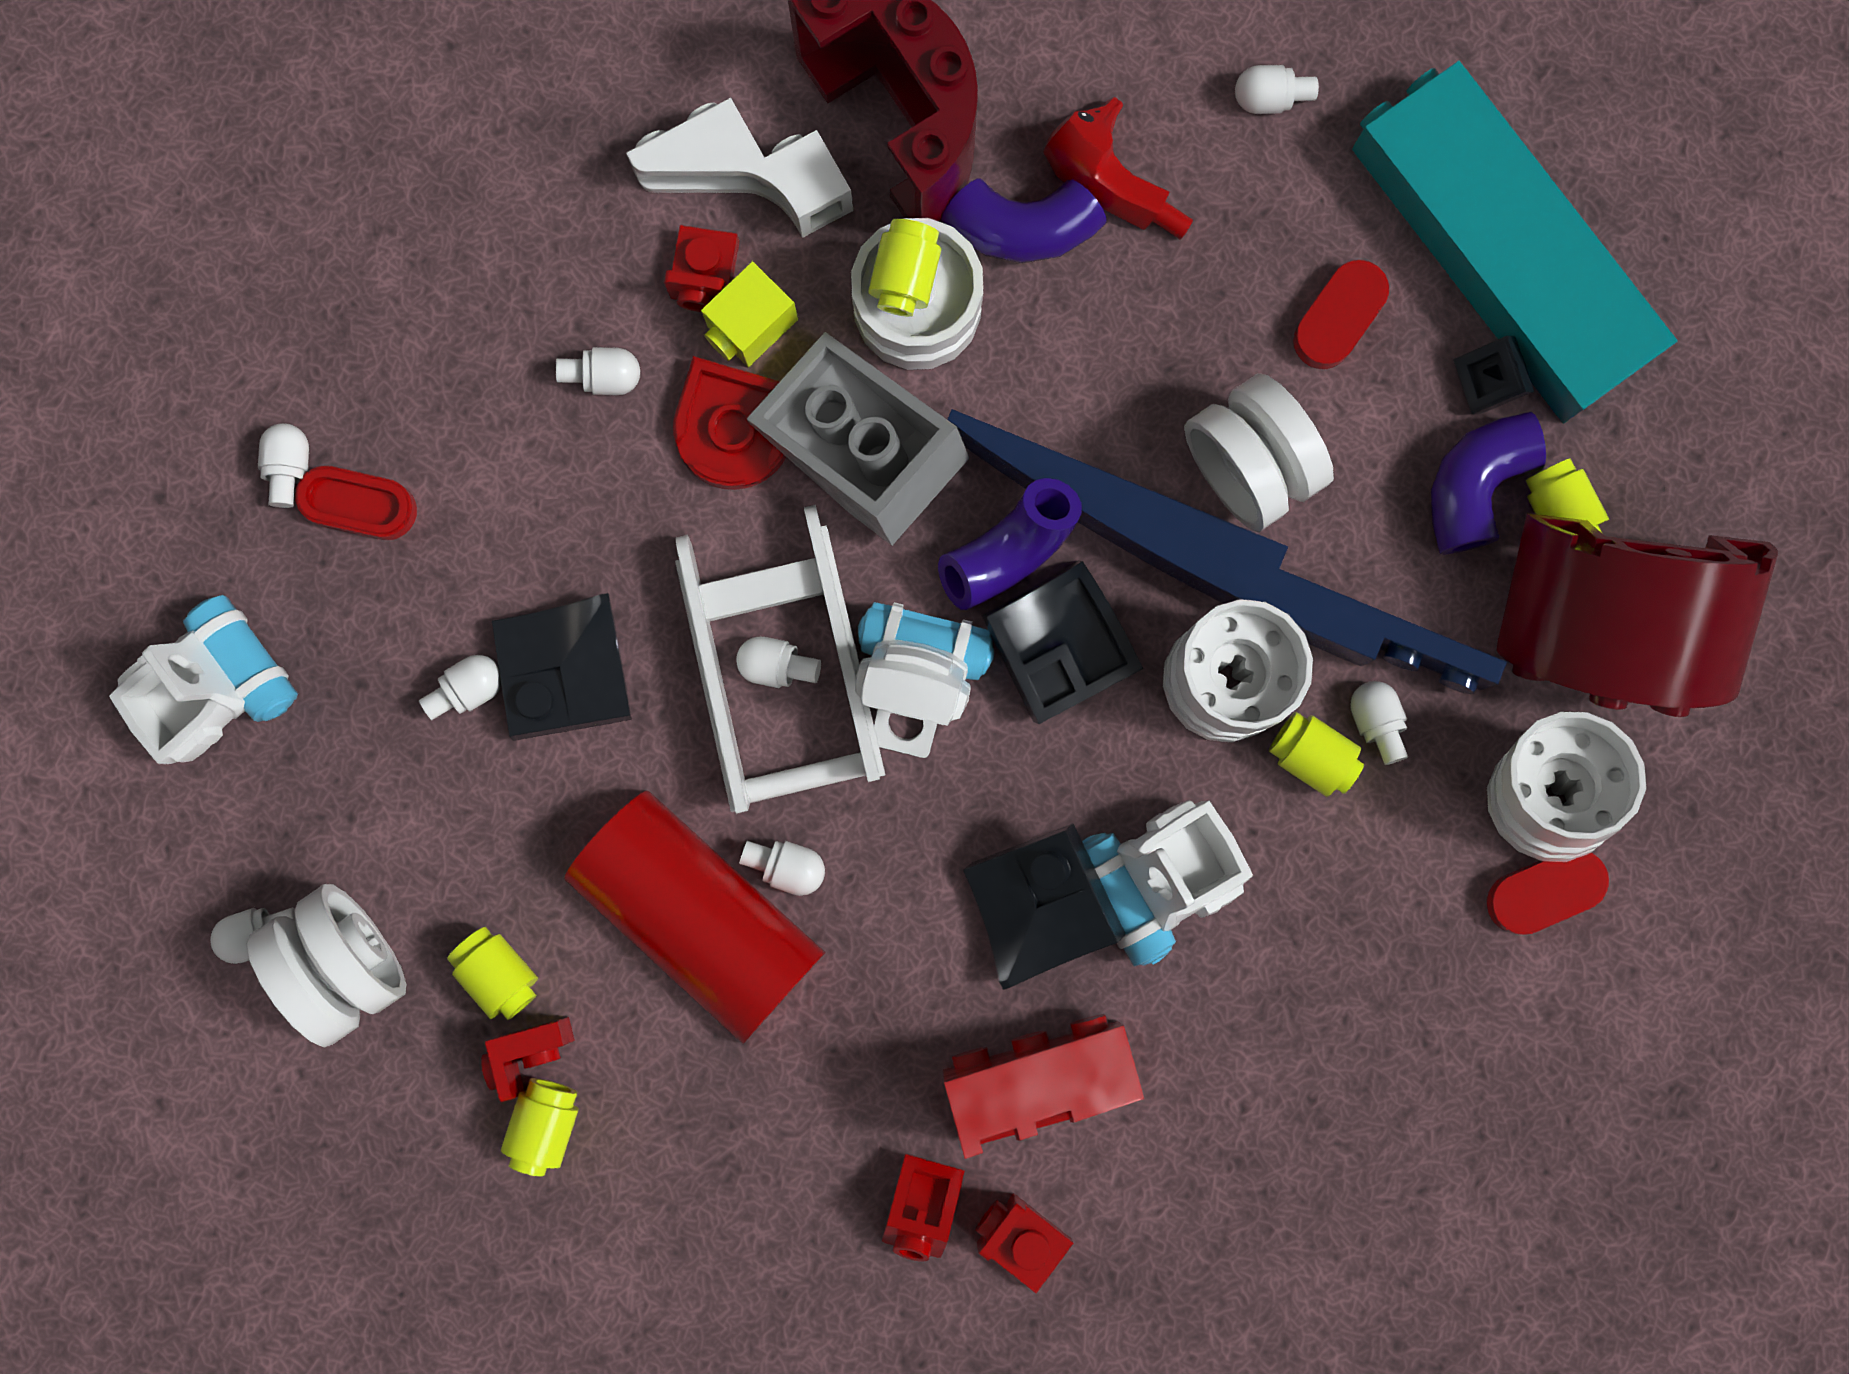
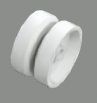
M903 218L927 224L939 231L937 244L942 250L928 307L914 309L912 317L893 315L880 310L877 307L879 299L868 293L881 235L884 232H889V224L879 228L861 246L851 270L854 318L864 343L883 361L906 370L933 369L954 360L972 342L981 319L983 268L972 244L954 227L930 218Z
M1256 374L1232 390L1228 397L1229 409L1222 405L1211 404L1189 419L1184 426L1186 441L1205 479L1234 517L1247 528L1256 532L1262 531L1289 511L1288 497L1305 502L1334 480L1333 465L1327 447L1315 425L1297 400L1280 383L1264 374Z
M323 884L298 901L295 908V920L287 916L275 917L250 934L246 944L249 960L255 974L275 1007L298 1032L309 1041L322 1047L333 1045L358 1028L360 1010L369 1014L379 1013L406 993L407 984L402 968L374 922L346 892L333 884Z

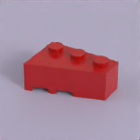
M1100 1014L1070 1023L1072 1034L1049 1040L1046 1030L1038 1031L1012 1039L1013 1050L989 1056L988 1048L981 1047L952 1056L954 1066L943 1069V1078L964 1159L982 1154L981 1144L1012 1135H1015L1016 1140L1021 1141L1038 1135L1037 1128L1066 1120L1075 1123L1143 1100L1144 1095L1124 1025L1119 1021L1108 1023L1106 1015Z

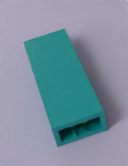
M1460 60L1440 74L1435 68L1428 70L1406 90V93L1409 95L1394 107L1389 101L1383 102L1360 122L1363 131L1354 144L1352 151L1497 339L1504 336L1516 337L1531 383L1563 424L1678 342Z

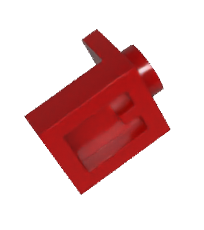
M680 225L672 270H666L664 279L668 294L671 299L677 300V305L687 310L701 312L733 280L740 242L738 234Z
M569 1017L485 1041L487 1053L481 1057L482 1072L487 1087L491 1091L497 1090L500 1102L518 1097L519 1092L525 1091L517 1062L518 1058H522L524 1069L560 1059L558 1047L575 1041Z
M905 1154L882 1242L893 1245V1252L906 1259L924 1262L928 1261L930 1256L941 1258L948 1243L965 1170Z
M1014 1193L1005 1205L996 1200L988 1208L975 1228V1231L981 1235L977 1241L978 1254L987 1261L992 1258L1035 1293L1039 1291L1074 1244L1068 1235Z

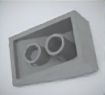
M826 332L823 333L747 418L751 426L847 512L892 546L969 459L957 426Z

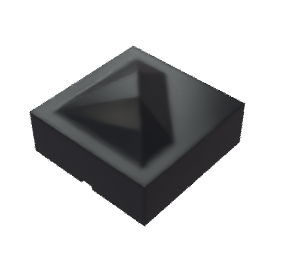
M1504 336L1453 359L1472 414L1485 413L1534 392L1515 336Z

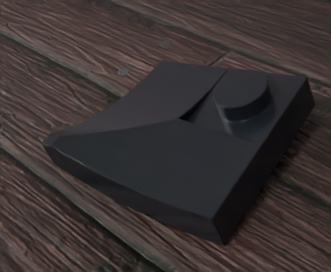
M1076 561L1033 588L981 615L1034 723L1041 724L1143 669L1123 627L1083 561Z
M609 593L548 610L492 621L509 737L513 741L632 720Z
M1074 823L972 862L963 869L988 933L999 982L1003 990L1071 960L1116 944L1125 936L1123 927Z

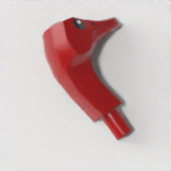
M1116 97L1110 98L1098 108L1072 113L1051 133L1043 153L1054 173L1062 182L1074 180L1091 192L1104 210L1143 230L1153 221L1179 240L1186 234L1193 219L1166 202L1170 192L1133 175L1115 156L1112 132L1116 118L1123 107V103Z

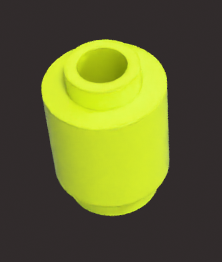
M893 219L889 232L882 233L868 290L871 296L879 299L877 307L880 310L893 315L912 317L914 309L928 307L942 250L937 244L939 236L937 229L914 220Z
M1571 458L1557 463L1526 480L1531 491L1527 498L1535 514L1588 520L1602 533L1598 525L1609 520V517L1584 469L1577 471Z
M1294 712L1282 726L1269 748V752L1279 758L1278 765L1325 797L1330 796L1336 789L1345 794L1355 783L1364 767V763L1357 760L1361 747L1313 715L1305 718L1299 713Z
M482 927L471 934L447 957V960L455 968L452 976L489 1019L502 1013L509 1020L522 1011L537 996L531 987L538 980V977L501 934L493 936L486 927Z
M531 1078L529 1080L527 1090L521 1091L518 1094L501 1147V1152L511 1158L510 1168L524 1174L541 1177L545 1176L547 1168L561 1167L579 1110L574 1105L578 1093L576 1090L549 1080Z

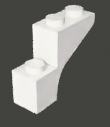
M731 98L718 105L716 103H708L700 106L689 115L686 122L667 132L658 130L647 134L636 144L635 149L626 153L639 183L648 192L757 194L777 204L791 218L802 238L853 211L851 189L817 130L804 137L793 135L782 140L774 147L772 154L764 157Z

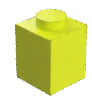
M753 261L701 310L707 327L710 329L704 334L708 342L727 361H730L736 355L748 368L798 321L795 303Z

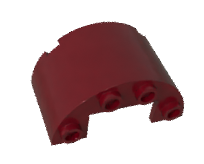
M788 0L796 57L827 104L876 74L912 127L887 143L888 149L908 177L890 189V198L904 218H930L941 222L942 214L947 205L968 184L974 159L978 85L972 55L958 27L932 0Z
M1527 513L1496 651L1500 656L1513 664L1512 673L1514 675L1533 681L1547 680L1567 688L1590 694V702L1604 708L1626 709L1628 702L1650 705L1653 710L1665 715L1686 717L1689 715L1691 708H1706L1727 704L1738 697L1777 560L1778 550L1770 542L1714 535L1708 536L1705 548L1607 537L1588 520Z

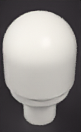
M1256 65L1246 69L1239 76L1235 86V96L1238 104L1249 113L1281 114L1284 110H1290L1294 101H1315L1318 96L1317 77H1295L1293 69L1285 68L1284 65Z
M592 347V350H583V359H556L557 382L583 383L584 392H593V395L626 394L636 387L640 379V366L637 359L632 353L622 348Z
M280 423L269 427L262 434L259 442L258 469L261 471L260 478L270 482L268 505L273 507H293L295 483L303 479V475L308 472V440L299 428L291 424Z
M762 636L753 637L744 642L739 648L736 658L738 670L746 680L775 688H780L781 686L789 687L793 679L817 683L821 670V660L799 656L797 646L790 645L788 641Z
M469 656L444 670V675L438 678L441 687L421 698L419 702L431 720L453 707L460 714L466 710L470 712L492 699L501 688L499 666L487 656Z
M1380 681L1362 684L1356 689L1351 698V712L1360 736H1364L1366 743H1377L1385 765L1408 758L1399 734L1407 729L1404 722L1407 718L1397 693L1391 686Z
M747 841L739 864L763 871L762 881L770 883V887L798 896L808 895L816 891L822 884L825 876L824 863L815 851L785 841V843L775 841L773 849Z
M292 907L270 915L265 908L258 910L251 908L223 918L215 925L211 933L210 942L213 952L218 958L228 963L237 964L249 961L246 944L250 934L275 917L287 916L295 920V909Z

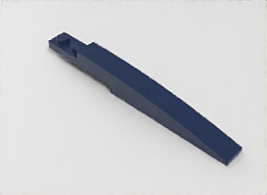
M952 409L947 420L957 426L964 446L982 460L1025 489L1035 480L1043 478L1058 479L1068 484L1078 494L1082 504V513L1078 523L1153 567L1223 604L1240 599L1266 602L1287 613L1304 632L1308 644L1361 667L1374 661L1379 649L1385 651L1383 659L1388 663L1410 671H1418L1419 666L1440 673L1439 682L1462 693L1474 694L1476 689L1483 690L1498 685L1507 663L1506 661L1281 570L1280 566L1288 549L1286 545Z

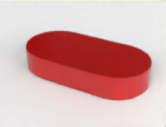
M1353 260L1343 264L1334 273L1294 332L1293 344L1295 351L1305 364L1316 369H1330L1342 363L1353 350L1388 299V279L1377 265L1365 260Z
M318 466L309 470L303 475V479L299 480L295 491L297 507L308 520L322 527L375 539L394 540L405 535L413 526L417 516V506L413 495L398 482L338 467Z
M1593 853L1568 862L1539 860L1499 878L1492 885L1487 896L1488 913L1493 922L1506 932L1523 935L1533 934L1598 905L1608 891V871L1604 863Z

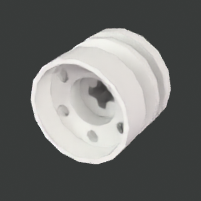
M1240 599L1216 606L1175 641L1165 661L1163 688L1170 710L1186 729L1207 740L1232 743L1255 736L1267 728L1280 723L1301 705L1311 685L1313 657L1304 632L1287 613L1266 602ZM1227 665L1233 667L1232 677L1241 681L1232 689L1226 687L1227 677L1218 673Z
M1559 712L1536 721L1497 763L1487 786L1488 812L1498 833L1518 852L1540 861L1568 862L1594 851L1605 840L1618 832L1638 812L1646 791L1644 762L1633 741L1614 723L1587 712ZM1550 786L1554 795L1565 796L1566 802L1563 805L1559 797H1548L1546 790Z

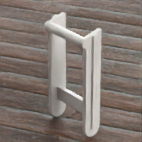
M816 505L804 507L815 558L702 585L689 536L676 537L679 560H676L675 563L731 812L740 813L748 811L750 803L862 776H867L868 782L879 780L880 776L885 775L870 707L862 705V698L855 693L859 660L827 525L821 526ZM824 595L861 752L745 780L710 621Z

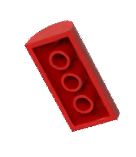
M650 791L642 792L618 811L584 847L564 877V880L742 1044L750 1038L826 953Z

